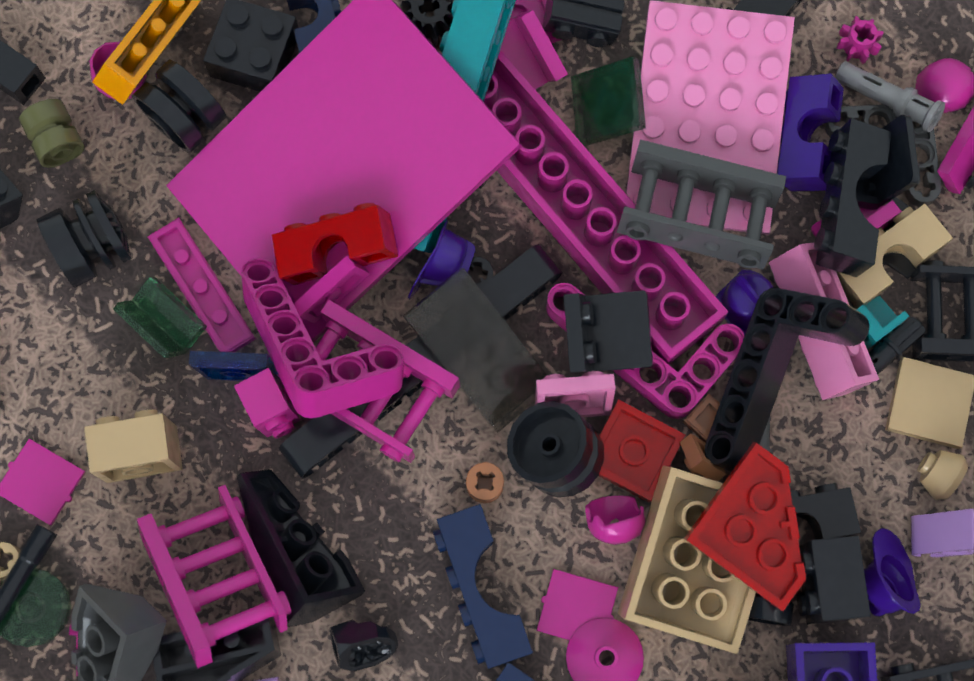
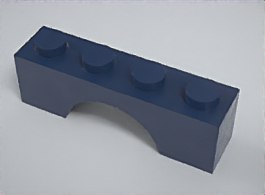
M481 504L438 518L439 529L432 532L439 552H448L452 565L445 567L452 590L460 587L465 602L458 604L465 627L469 625L474 627L477 640L472 641L471 645L477 663L486 662L489 670L532 654L533 651L520 615L505 614L493 609L483 600L478 592L475 583L476 567L483 553L493 545V538Z

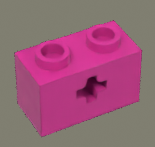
M269 368L234 385L254 427L267 438L272 435L275 439L281 438L295 429L293 424L301 421L289 396L283 392L284 386L281 380Z

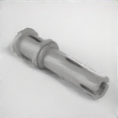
M847 61L842 63L836 73V80L840 84L893 109L896 117L900 115L910 116L912 121L923 125L922 128L926 132H931L944 112V102L940 100L933 102L919 95L917 89L913 87L902 89Z

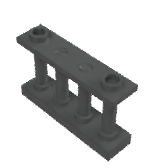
M640 139L631 170L632 173L643 175L635 209L624 206L617 233L627 235L635 240H648L738 263L744 268L764 270L774 248V244L760 241L766 207L775 209L784 190L786 176ZM657 179L679 185L672 218L649 213ZM693 188L715 194L709 227L686 222ZM730 197L752 203L745 237L723 231Z

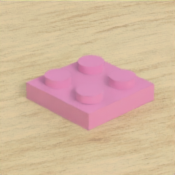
M589 371L579 377L566 378L562 374L545 376L542 380H536L535 404L555 401L569 405L583 418L608 416L612 411L616 389L614 374Z

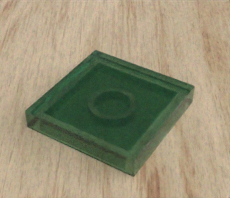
M632 56L571 76L576 137L584 146L646 128L639 59Z

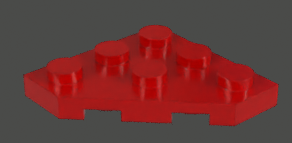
M752 443L684 539L777 609L784 611L806 580L805 567L801 561L798 539H800L796 510L792 504L789 466L758 443Z

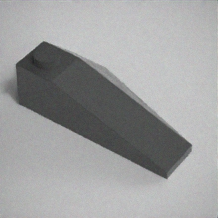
M90 584L80 585L71 616V629L76 632L78 631V649L71 651V663L77 666L78 681H141L158 652L167 620L143 596Z

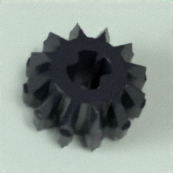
M402 0L401 10L426 38H432V43L435 46L439 43L438 36L441 35L443 37L444 33L450 30L453 20L451 10L454 0ZM426 12H433V16L426 17Z

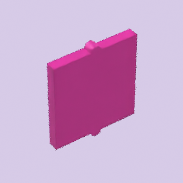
M28 439L15 461L8 463L10 469L0 483V496L45 523L52 525L65 503L72 501L71 494L85 474V471L33 440Z
M553 569L547 594L541 598V602L544 605L536 631L570 640L575 631L588 621L598 618L614 619L611 613L618 587Z

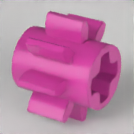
M855 16L851 27L845 24L841 27L839 35L843 38L840 39L836 47L837 49H844L847 54V61L852 58H860L861 63L865 64L869 53L877 56L882 48L877 42L880 41L884 32L877 31L874 19L869 21L860 20L858 16ZM857 38H862L863 42L858 41Z

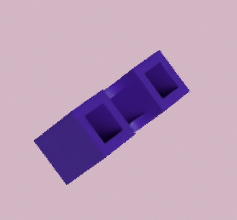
M831 73L796 76L789 79L784 107L785 118L784 124H782L780 158L778 159L777 174L786 176L785 187L789 191L826 190L827 183L824 182V174L830 163L831 151L824 142L810 143L813 132L820 125L828 122H840L844 88Z

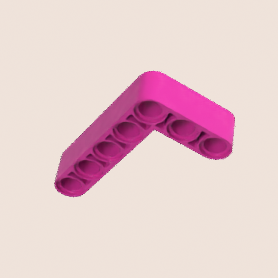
M253 258L243 264L241 274L244 302L298 414L307 418H317L391 396L402 388L404 355L398 347L391 344H380L322 361L282 279L279 278L275 265L264 258Z
M569 283L556 284L549 291L546 311L548 316L567 332L565 311L557 309L553 301L558 297H564L566 294H585ZM734 324L720 325L679 372L652 351L653 366L646 368H652L657 372L659 379L655 383H647L642 380L639 372L643 368L612 371L666 416L673 419L684 418L737 358L744 339V333ZM717 338H729L734 344V351L726 352L721 350L717 344ZM697 364L707 366L711 372V378L706 380L699 379L693 372V366ZM671 392L684 394L687 399V406L683 408L673 406L669 400V394Z

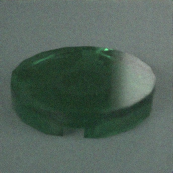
M34 569L0 624V636L14 645L25 647L40 646L53 640L67 625L72 608L69 591L62 584L61 580L48 571Z

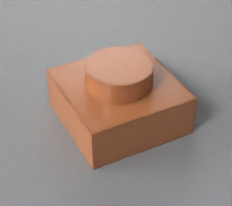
M690 433L680 442L686 456L684 459L686 467L692 474L702 475L705 478L718 482L726 475L725 470L711 463L706 458L704 451L706 442Z

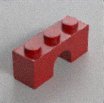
M364 203L355 206L352 212L342 215L339 213L325 214L319 217L318 222L307 225L304 223L290 224L284 228L283 232L272 234L279 278L292 285L322 278L328 273L326 266L328 252L340 242H346L349 258L362 266L398 257L390 213L374 203Z

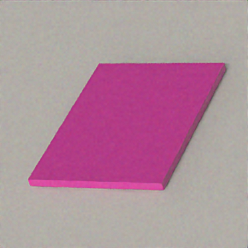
M353 0L166 186L241 277L243 264L253 258L267 259L277 269L272 234L283 232L286 226L295 223L307 225L318 222L320 216L329 213H339L341 215L354 211L353 208L364 203L379 205L391 215L398 257L364 266L370 275L338 303L339 306L348 311L522 147V144L393 0ZM282 280L288 291L292 284ZM289 293V295H290V297H291V299H292V302L294 303L295 300H294V298L291 296V294ZM323 317L315 324L301 318L313 343L327 331L325 328L327 323Z

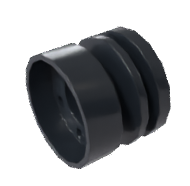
M96 190L86 194L92 208L89 212L79 198L72 201L77 216L73 220L61 208L36 219L49 250L74 288L98 276L93 259L99 257L111 270L116 267L110 253L111 250L114 249L123 263L133 258L129 250L127 234L113 208L100 197Z

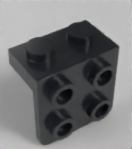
M900 115L882 128L892 132L888 164L870 179L858 180L856 199L859 208L876 210L918 183L920 168L917 161L915 132L910 116Z

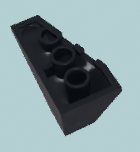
M271 469L244 472L237 476L253 544L276 592L283 591L291 608V613L287 614V628L314 622L360 597L365 592L347 556L341 549L333 554L319 537L325 531L318 523L311 526L297 513L300 508V502Z

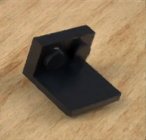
M646 291L588 296L580 293L564 295L570 373L653 366L648 294Z

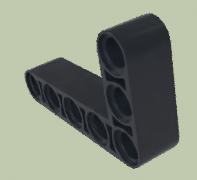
M770 288L764 291L754 308L704 449L706 458L711 463L732 472L752 443L760 445L799 335L846 346H855L865 340L869 333L870 325L866 316L847 303L837 299L780 288Z

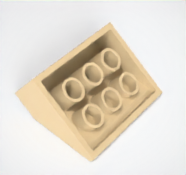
M662 466L617 614L625 620L738 655L756 592L684 539L723 483L673 467Z

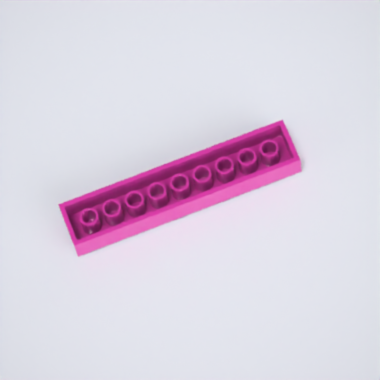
M500 50L484 103L522 144V147L497 172L602 294L641 290L647 292L652 351L670 365L721 324L728 314V310L673 247L648 240H635L627 235L617 233L624 206L635 209V204Z

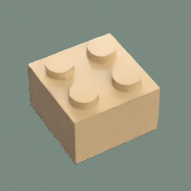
M158 410L138 411L134 413L135 418L120 420L118 416L102 417L96 419V425L84 427L90 473L107 483L183 470L177 426L163 413L158 414Z

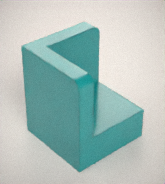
M881 296L875 297L866 305L863 304L856 309L869 320V333L864 340L867 350L910 317L906 311L897 316Z

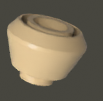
M939 450L935 454L928 452L917 468V471L921 473L919 481L933 499H947L962 482L967 472L968 464L965 456L943 450Z

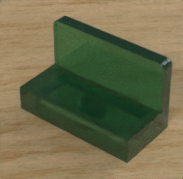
M156 277L148 278L132 300L118 302L113 308L120 317L164 358L186 354L207 328Z

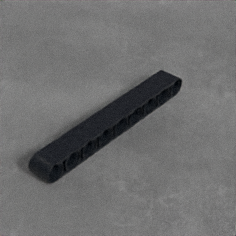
M537 244L515 259L406 346L446 369L461 357L459 353L465 349L466 352L490 334L488 332L490 328L494 327L496 329L518 312L516 308L519 305H527L547 289L545 287L547 283L551 282L553 284L563 272L542 247ZM412 374L409 378L404 377L402 388L392 395L377 419L380 421L402 403L400 399L405 395L409 398L422 387L423 381ZM369 402L347 408V410L360 417ZM327 414L312 418L289 436L280 445L279 451L298 475L304 479L314 473L312 469L315 466H323L342 451L343 444L346 442L351 444L363 433L334 415Z

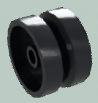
M169 59L155 73L156 80L161 88L155 84L145 82L132 95V98L162 134L171 139L185 152L191 153L204 140L198 125L206 130L213 131L227 116L217 100L192 74L177 62Z
M550 401L535 404L523 411L516 419L507 438V456L513 469L544 494L558 498L575 496L589 488L599 476L604 462V444L598 431L569 405Z

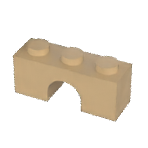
M923 204L915 211L911 206L903 210L893 219L896 225L888 231L884 232L882 228L878 229L875 265L858 277L836 271L845 295L856 309L879 296L894 282L883 267V256L885 254L900 253L907 257L913 266L917 268L943 249L953 239L926 204Z

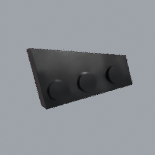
M270 617L216 640V645L210 647L213 662L198 669L182 632L164 635L153 663L156 681H241L281 656L275 621L273 617Z

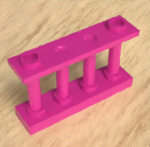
M328 300L321 310V315L327 323L325 325L327 331L315 347L322 361L327 359L340 338L344 339L346 335L359 342L357 345L359 350L380 344H391L403 352V378H409L412 374L423 381L421 386L424 388L393 437L373 425L392 395L369 402L360 417L347 409L331 414L381 444L380 451L390 459L399 463L403 458L412 463L415 454L413 449L406 446L407 442L436 397L441 398L445 394L453 399L460 388L459 377L333 301Z
M226 485L218 487L220 507L167 528L164 524L157 527L152 513L136 519L142 543L197 669L213 662L210 647L216 645V640L270 617H273L279 632L282 633L288 630L287 614L291 613L285 593L283 591L276 592L242 521V518H245V512L238 496L231 498ZM221 522H228L235 538L183 559H179L178 556L171 558L167 549L172 547L171 542ZM239 552H242L250 570L196 592L193 589L186 591L181 581L186 579V574ZM252 585H258L265 600L264 603L212 625H209L208 622L200 624L196 613L201 611L200 607Z

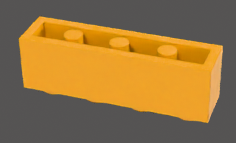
M153 0L105 61L92 83L123 105L202 0Z

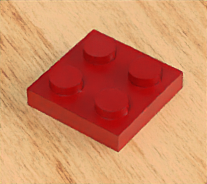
M618 399L600 433V438L604 444V462L599 477L651 503L662 466L670 467L680 447V442L685 438L686 434Z

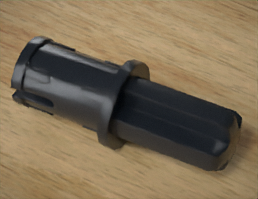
M914 317L908 318L890 335L884 336L880 343L869 352L872 362L875 363L874 367L877 375L895 359L901 360L903 358L902 353L925 334L926 330L919 320Z

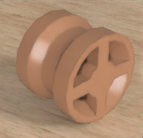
M488 462L474 465L466 477L467 492L472 499L479 503L485 504L497 500L502 494L504 487V477L501 470L496 465Z

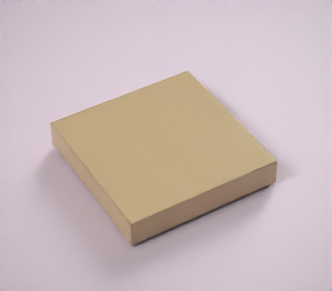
M903 357L898 366L885 430L956 449L962 448L974 392V375Z

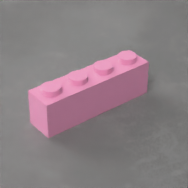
M814 242L800 244L769 262L778 288L837 299L849 305L837 272L816 265L817 250L814 248ZM798 336L802 352L805 354L822 400L849 394L879 380L864 340L858 345L846 346Z

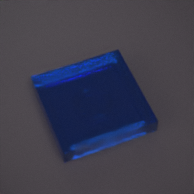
M190 351L189 365L207 380L244 381L267 368L278 377V372L268 354Z

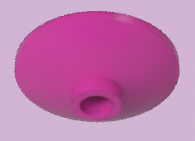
M598 618L588 621L580 626L569 640L566 650V664L573 681H637L643 668L644 654L639 638L630 627L618 620ZM609 650L613 654V661L609 665H602L599 661V655L602 651Z

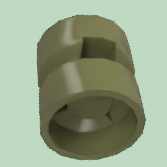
M46 99L29 106L20 115L19 122L27 138L33 141L32 148L42 167H58L77 158L84 151V143L75 126H71L72 119L62 100Z

